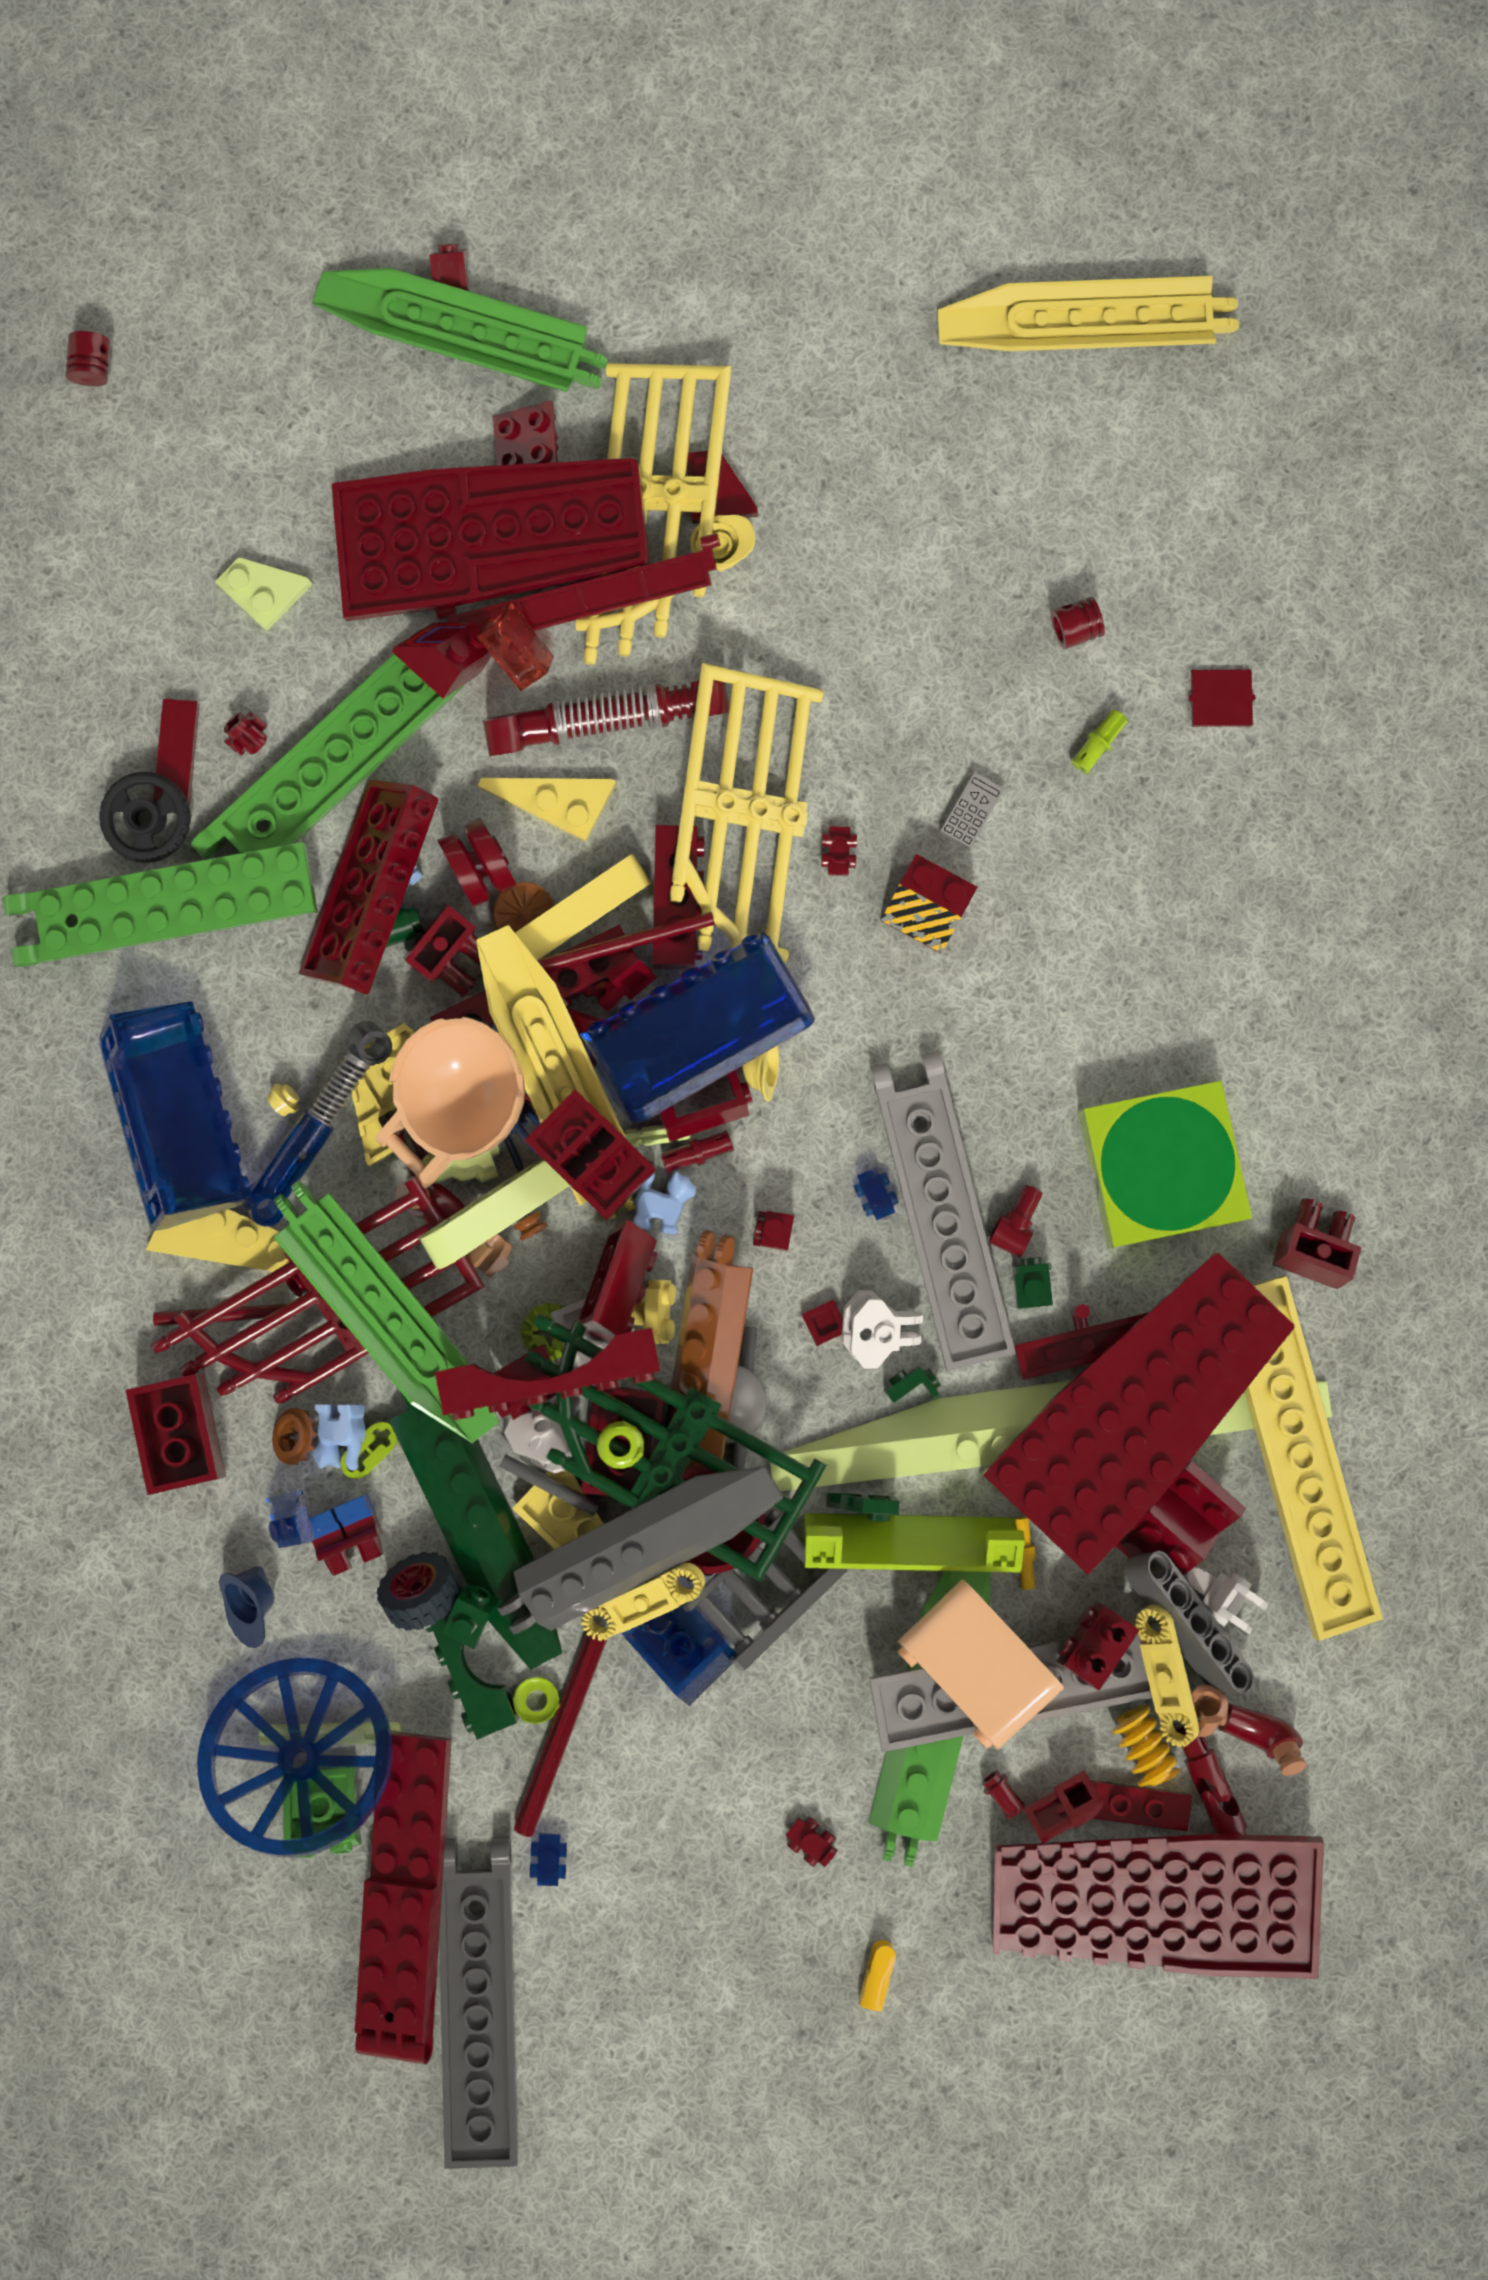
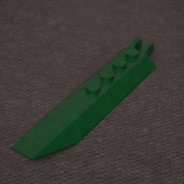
M398 1389L407 1411L388 1421L466 1583L483 1587L491 1595L499 1598V1602L491 1613L488 1622L530 1670L562 1654L557 1628L551 1631L535 1622L524 1631L517 1634L512 1633L509 1625L516 1618L530 1612L525 1603L517 1610L503 1616L497 1610V1607L502 1602L518 1594L514 1570L535 1559L478 1441L469 1442L411 1405Z

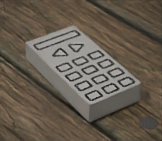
M974 772L940 830V834L970 850L1005 788Z

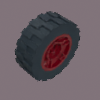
M420 1552V1554H412L408 1558L398 1561L394 1567L390 1568L386 1572L387 1574L381 1578L380 1586L376 1592L378 1595L377 1600L391 1624H394L398 1629L403 1628L405 1631H411V1629H423V1627L431 1626L439 1619H443L453 1609L460 1595L461 1584L451 1565L443 1555L440 1556L436 1552Z

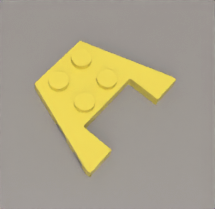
M405 1023L386 1033L392 1042L390 1056L380 1064L371 1065L370 1069H367L366 1074L362 1075L363 1080H358L359 1085H354L356 1090H351L358 1119V1128L365 1151L364 1156L366 1163L370 1167L394 1153L388 1146L383 1147L376 1140V1136L383 1128L380 1118L397 1109L393 1102V1082L389 1081L396 1055L406 1040L415 1033ZM375 1041L366 1045L364 1048L371 1047L375 1043Z

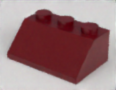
M626 1220L609 1231L578 1318V1322L587 1327L585 1333L608 1342L616 1334L632 1331L635 1318L631 1317L635 1304L639 1305L644 1297L646 1285L642 1283L646 1271L651 1272L658 1253L654 1251L657 1240L634 1222Z

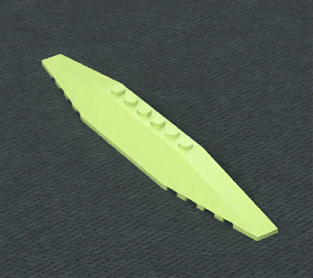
M1072 1380L938 1398L784 1451L783 1453L807 1467H810L814 1458L827 1465L815 1487L989 1466L1048 1402ZM1316 1381L1326 1418L1332 1417L1327 1382ZM1245 1393L1241 1395L1211 1435L1254 1429ZM770 1462L772 1479L780 1491L796 1490L802 1480Z

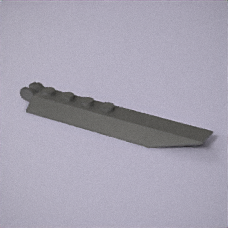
M765 1466L694 1476L514 1570L518 1594L502 1602L497 1607V1610L503 1616L517 1610L525 1603L530 1612L516 1618L509 1625L513 1634L528 1629L535 1622L552 1631L733 1538L780 1501L783 1495Z

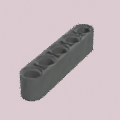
M1161 1551L1131 1555L1127 1559L1124 1568L1128 1582L1146 1606L1159 1605L1171 1614L1181 1653L1204 1684L1218 1688L1224 1695L1248 1693L1254 1684V1675L1250 1665L1169 1556Z

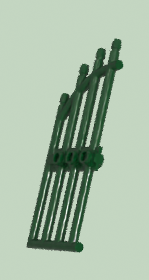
M538 1314L533 1324L538 1329L549 1332L550 1336L565 1344L559 1365L550 1360H545L540 1354L529 1351L524 1361L531 1367L540 1369L545 1375L554 1377L572 1371L577 1352L592 1359L603 1349L583 1338L587 1327L574 1320L569 1330L557 1322L553 1323L552 1319L547 1316ZM632 1377L625 1378L633 1383ZM656 1379L635 1383L637 1386L678 1409L668 1427L661 1425L602 1390L597 1391V1387L594 1385L582 1387V1396L660 1440L650 1459L642 1456L632 1466L642 1473L630 1491L592 1469L580 1437L597 1446V1440L601 1432L572 1415L571 1397L561 1398L560 1392H557V1406L550 1402L528 1405L536 1412L540 1411L543 1416L560 1425L571 1456L567 1457L559 1449L551 1448L546 1458L557 1466L561 1465L562 1469L632 1509L685 1482L686 1480L682 1479L681 1476L691 1459L716 1473L740 1470L699 1446L709 1427L801 1479L802 1481L792 1499L783 1495V1498L773 1505L784 1512L774 1530L755 1520L743 1529V1531L766 1543L756 1562L722 1543L707 1551L760 1583L827 1466L814 1458L810 1467H807L717 1415L722 1404L692 1387L684 1396ZM613 1438L611 1439L609 1446L614 1455L625 1456L629 1453L630 1448Z

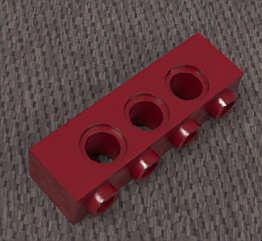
M655 825L653 927L702 913L687 883L684 884L685 892L689 895V899L684 905L676 906L669 900L671 886H673V869L670 866V862L676 854L678 825ZM693 826L689 859L704 884V871L697 870V858L704 857L705 836H698V826ZM696 930L688 932V935L683 940L677 941L670 937L653 942V968L695 970L696 960L702 961L703 951L698 950Z

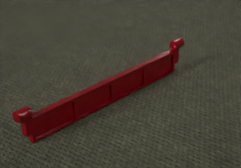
M718 533L700 537L702 551L460 614L456 613L455 607L437 609L436 614L439 620L447 618L448 622H473L494 642L712 586L709 572L718 570L713 548L721 546Z

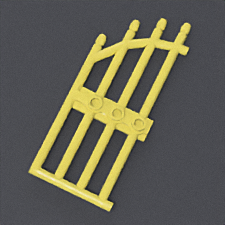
M607 363V377L616 378L607 459H621L630 378H650L639 464L645 520L647 522L648 510L667 511L662 561L676 557L681 511L701 512L696 552L702 551L700 537L713 533L731 366ZM663 379H683L672 476L652 475ZM716 380L705 477L685 476L696 381ZM607 574L593 576V579L606 576ZM706 587L693 590V596L703 597ZM675 595L626 607L622 611L576 620V630L586 631L584 663L594 665L598 654L596 648L599 646L600 629L620 625L619 636L621 637L618 642V652L620 656L628 657L632 650L631 638H633L635 621L655 609V618L657 619L654 622L655 637L665 638L668 630L667 620L669 619L671 599Z
M702 663L670 897L671 901L682 902L685 892L684 884L687 883L702 910L701 914L712 911L715 925L731 940L730 962H728L727 969L728 977L739 978L742 970L741 960L743 959L744 948L762 955L760 972L762 977L759 980V993L770 994L773 987L772 976L775 973L776 961L786 963L789 957L788 950L778 947L792 838L793 836L803 837L808 812H806L808 803L798 801L810 704L811 701L821 703L824 691L823 689ZM713 680L732 684L719 785L700 781ZM746 687L765 691L752 791L733 788ZM779 694L797 698L784 798L765 794ZM695 816L714 820L705 886L689 859ZM728 823L747 827L734 923L716 907ZM760 829L779 833L765 942L746 934ZM714 925L699 929L700 935L697 942L699 951H709Z

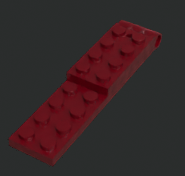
M390 1730L379 1732L370 1877L364 1881L354 2032L357 2033L355 2041L357 2054L424 2065L428 2064L432 2056L452 1738Z

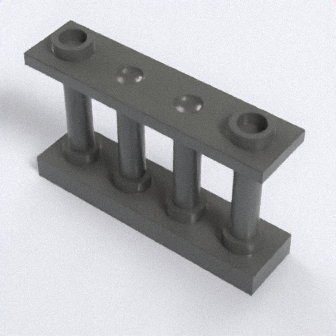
M775 1508L765 1517V1526L774 1530L784 1512ZM791 1528L784 1542L805 1564V1543ZM761 1540L754 1553L750 1556L754 1562H756L763 1550L760 1547L763 1543ZM773 1561L766 1575L786 1596L784 1600L788 1603L777 1613L775 1610L770 1611L732 1569L716 1573L705 1584L700 1595L693 1601L686 1602L682 1608L688 1612L698 1605L735 1646L733 1650L736 1654L730 1661L739 1671H745L848 1570L809 1568L811 1571L810 1576L813 1580L803 1589L800 1585L796 1586ZM723 1580L760 1620L759 1626L762 1629L753 1638L749 1634L745 1636L708 1596Z

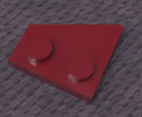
M708 451L688 453L687 476L705 477ZM721 455L715 516L740 515L746 518L758 517V507L724 456ZM691 512L693 524L700 523L701 512Z

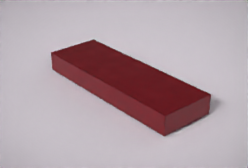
M163 699L156 774H160L174 782L184 793L190 806L200 704L198 701ZM155 785L153 801L157 802L162 797L164 790Z

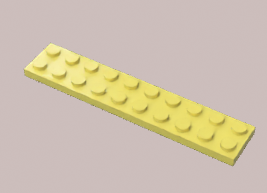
M1280 1276L1254 1284L1253 1286L1294 1323L1295 1328L1244 1393L1313 1639L1321 1641L1382 1620L1383 1617L1287 1276Z

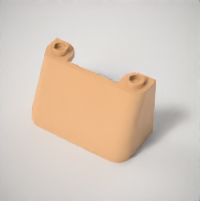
M963 1579L897 1641L901 1646L897 1651L899 1655L911 1667L917 1663L934 1679L973 1722L977 1729L972 1734L987 1750L991 1746L996 1750L1000 1749L1064 1689L1063 1685Z

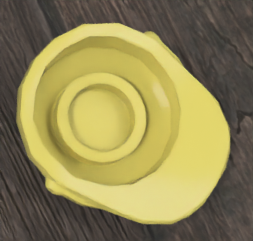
M740 515L714 516L712 534L718 533L721 546L713 548L717 569L719 572L732 568L740 560L747 557L753 550L756 539L753 525L746 517ZM699 525L694 529L690 540L692 553L697 551Z
M765 1037L764 1039L754 1041L740 1051L742 1068L748 1086L760 1091L767 1102H770L773 1097L779 1071V1050L775 1037Z

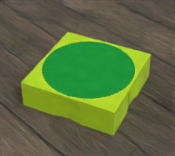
M1222 1080L1085 1108L1078 1112L1088 1160L1094 1170L1097 1181V1201L1108 1249L1253 1219Z

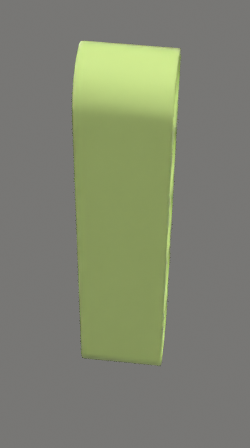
M540 1158L424 1233L419 1239L438 1270L442 1269L477 1248L570 1185L543 1158Z

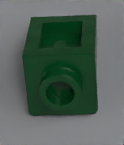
M1041 1257L1020 1259L1021 1266L1012 1267L1017 1309L1052 1306L1053 1300L1049 1273L1051 1263L1042 1264Z

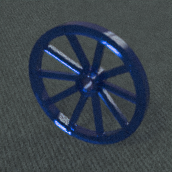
M290 1658L272 1662L252 1671L233 1685L220 1699L207 1720L201 1736L197 1757V1775L199 1788L207 1810L219 1827L232 1839L246 1848L264 1855L282 1858L302 1857L322 1852L337 1845L364 1824L375 1810L386 1789L393 1761V1738L387 1714L377 1696L364 1681L351 1671L333 1662L316 1658ZM313 1675L324 1677L326 1681L302 1738L290 1676ZM276 1680L279 1682L290 1736L288 1741L244 1701L259 1688ZM340 1683L360 1699L364 1708L315 1742L337 1684ZM237 1709L279 1748V1752L219 1745V1740L228 1720ZM371 1719L376 1743L375 1756L321 1755L357 1727ZM301 1752H306L307 1758L305 1763L298 1768H293L295 1756ZM216 1757L278 1764V1766L222 1794L219 1793L215 1774ZM320 1768H373V1772L363 1795L355 1805L320 1772ZM284 1777L251 1832L240 1825L226 1808V1805ZM311 1779L348 1813L336 1824L313 1835L309 1780ZM296 1782L301 1839L277 1840L263 1837Z

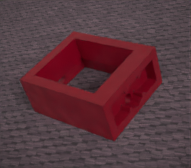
M725 1041L645 1067L648 1082L669 1142L749 1116L748 1103L753 1102L747 1082L740 1084L737 1072L742 1071L738 1056L736 1051L729 1053ZM722 1061L735 1099L677 1118L664 1080Z

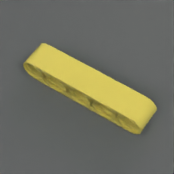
M632 853L515 932V934L534 958L539 960L648 886L652 881Z

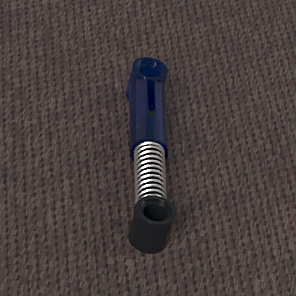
M361 1021L351 1028L348 1035V1053H346L347 1056H344L346 1061H341L342 1067L337 1066L339 1071L334 1072L335 1077H330L332 1082H327L328 1088L323 1087L325 1092L320 1093L321 1098H316L318 1103H313L315 1108H309L310 1110L304 1109L258 1181L249 1185L244 1190L242 1204L253 1221L258 1225L264 1227L273 1226L283 1218L284 1215L275 1204L274 1199L280 1194L286 1198L290 1197L293 1192L292 1185L302 1179L335 1129L331 1122L335 1121L334 1117L339 1116L337 1111H342L341 1106H346L344 1101H349L348 1096L352 1095L351 1090H356L354 1085H359L358 1080H363L362 1075L366 1074L367 1069H370L371 1065L380 1064L390 1056L392 1051L391 1039L374 1022ZM376 1037V1041L371 1047L364 1048L369 1038ZM270 1199L266 1207L257 1209L261 1201Z

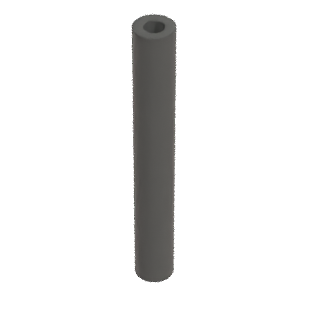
M507 1454L499 1466L593 1517L600 1506L598 1502Z

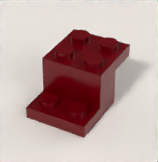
M576 1089L524 1140L607 1221L657 1171Z
M1191 1460L1163 1496L1123 1537L1116 1547L1128 1558L1136 1554L1164 1552L1169 1556L1181 1574L1185 1575L1205 1560L1220 1532L1238 1520L1246 1507Z

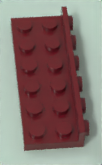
M369 779L298 974L310 979L347 987L361 994H369L439 801L438 797L414 785Z

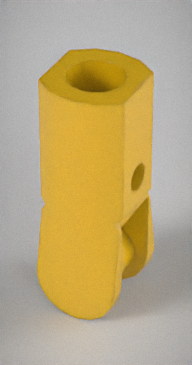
M878 1940L872 1946L868 1969H866L858 2001L861 2007L873 2011H882L890 1976L896 1960L895 1951L886 1940Z

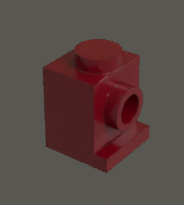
M759 1211L753 1246L787 1252L794 1215Z

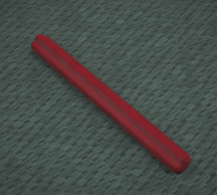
M587 1635L517 1817L514 1830L522 1836L532 1837L534 1835L607 1640L602 1639V1641H599L598 1635H596L595 1640L592 1639L591 1635Z

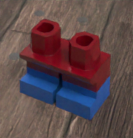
M365 1494L300 1522L305 1534L309 1535L315 1548L318 1562L324 1559L327 1568L333 1576L353 1568L346 1552L351 1547L357 1545L364 1563L383 1555L379 1535L383 1532L369 1494Z

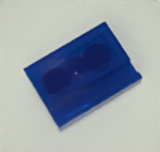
M303 1490L266 1498V1502L272 1503L274 1513L270 1514L269 1532L272 1540L277 1542L278 1548L315 1541L307 1506H301L299 1496L304 1495Z

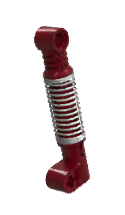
M699 680L690 682L691 687L688 688L685 683L682 684V689H678L677 685H673L674 690H669V686L664 687L659 683L647 685L646 695L641 686L639 687V692H636L632 687L631 693L624 689L623 694H620L617 690L615 696H613L609 691L608 697L601 693L600 699L594 694L592 700H590L586 695L584 702L580 697L577 698V703L570 698L569 704L563 699L561 704L558 700L557 702L553 701L548 703L543 709H533L532 711L484 718L482 722L489 756L514 753L524 750L527 746L540 745L547 742H552L554 745H568L571 738L576 743V737H580L583 742L584 736H588V739L591 741L594 734L599 739V733H603L606 738L607 732H611V735L614 737L615 731H619V734L622 735L623 730L626 729L629 734L631 728H634V731L637 733L638 727H642L643 731L646 730V720H648L649 727L652 730L653 723L657 729L659 727H667L670 722L675 721V716H678L679 720H683V715L686 714L687 719L692 718L691 714L695 713ZM713 680L709 716L728 713L729 701L726 683Z

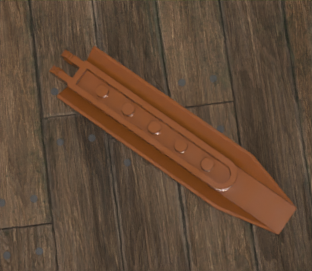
M705 1230L699 1236L697 1252H692L671 1388L686 1396L690 1387L722 1404L717 1415L729 1421L753 1268L732 1264L735 1239L731 1236L724 1235L720 1238L715 1254L716 1234L713 1231ZM669 1403L665 1427H668L678 1410ZM709 1427L699 1446L723 1460L726 1436ZM691 1459L685 1470L702 1464Z

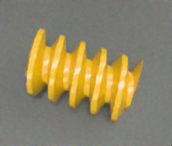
M1148 1704L1136 1706L1116 1718L1119 1724L1111 1731L1113 1735L1124 1733L1125 1737L1118 1743V1746L1120 1748L1131 1747L1132 1750L1124 1758L1126 1761L1137 1759L1138 1763L1131 1771L1133 1774L1144 1773L1145 1776L1138 1782L1139 1787L1161 1784L1172 1779L1182 1771L1180 1768H1173L1177 1760L1173 1755H1167L1170 1750L1168 1743L1160 1742L1163 1738L1162 1731L1160 1729H1153L1157 1721L1154 1716H1147L1150 1712Z

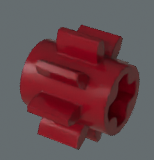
M251 711L246 716L238 712L228 720L224 727V732L229 736L225 739L224 743L240 756L245 751L253 755L267 741V735L263 732L267 724Z

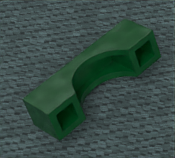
M466 1586L461 1587L459 1590L460 1594ZM451 1609L443 1619L441 1618L435 1624L428 1625L425 1628L428 1633L434 1632L438 1645L434 1646L437 1659L441 1666L447 1665L452 1677L448 1679L452 1696L455 1700L460 1698L465 1712L461 1713L464 1726L468 1733L474 1732L478 1740L516 1724L520 1717L514 1709L513 1700L507 1685L491 1684L478 1678L466 1662L464 1644L442 1633L452 1611Z

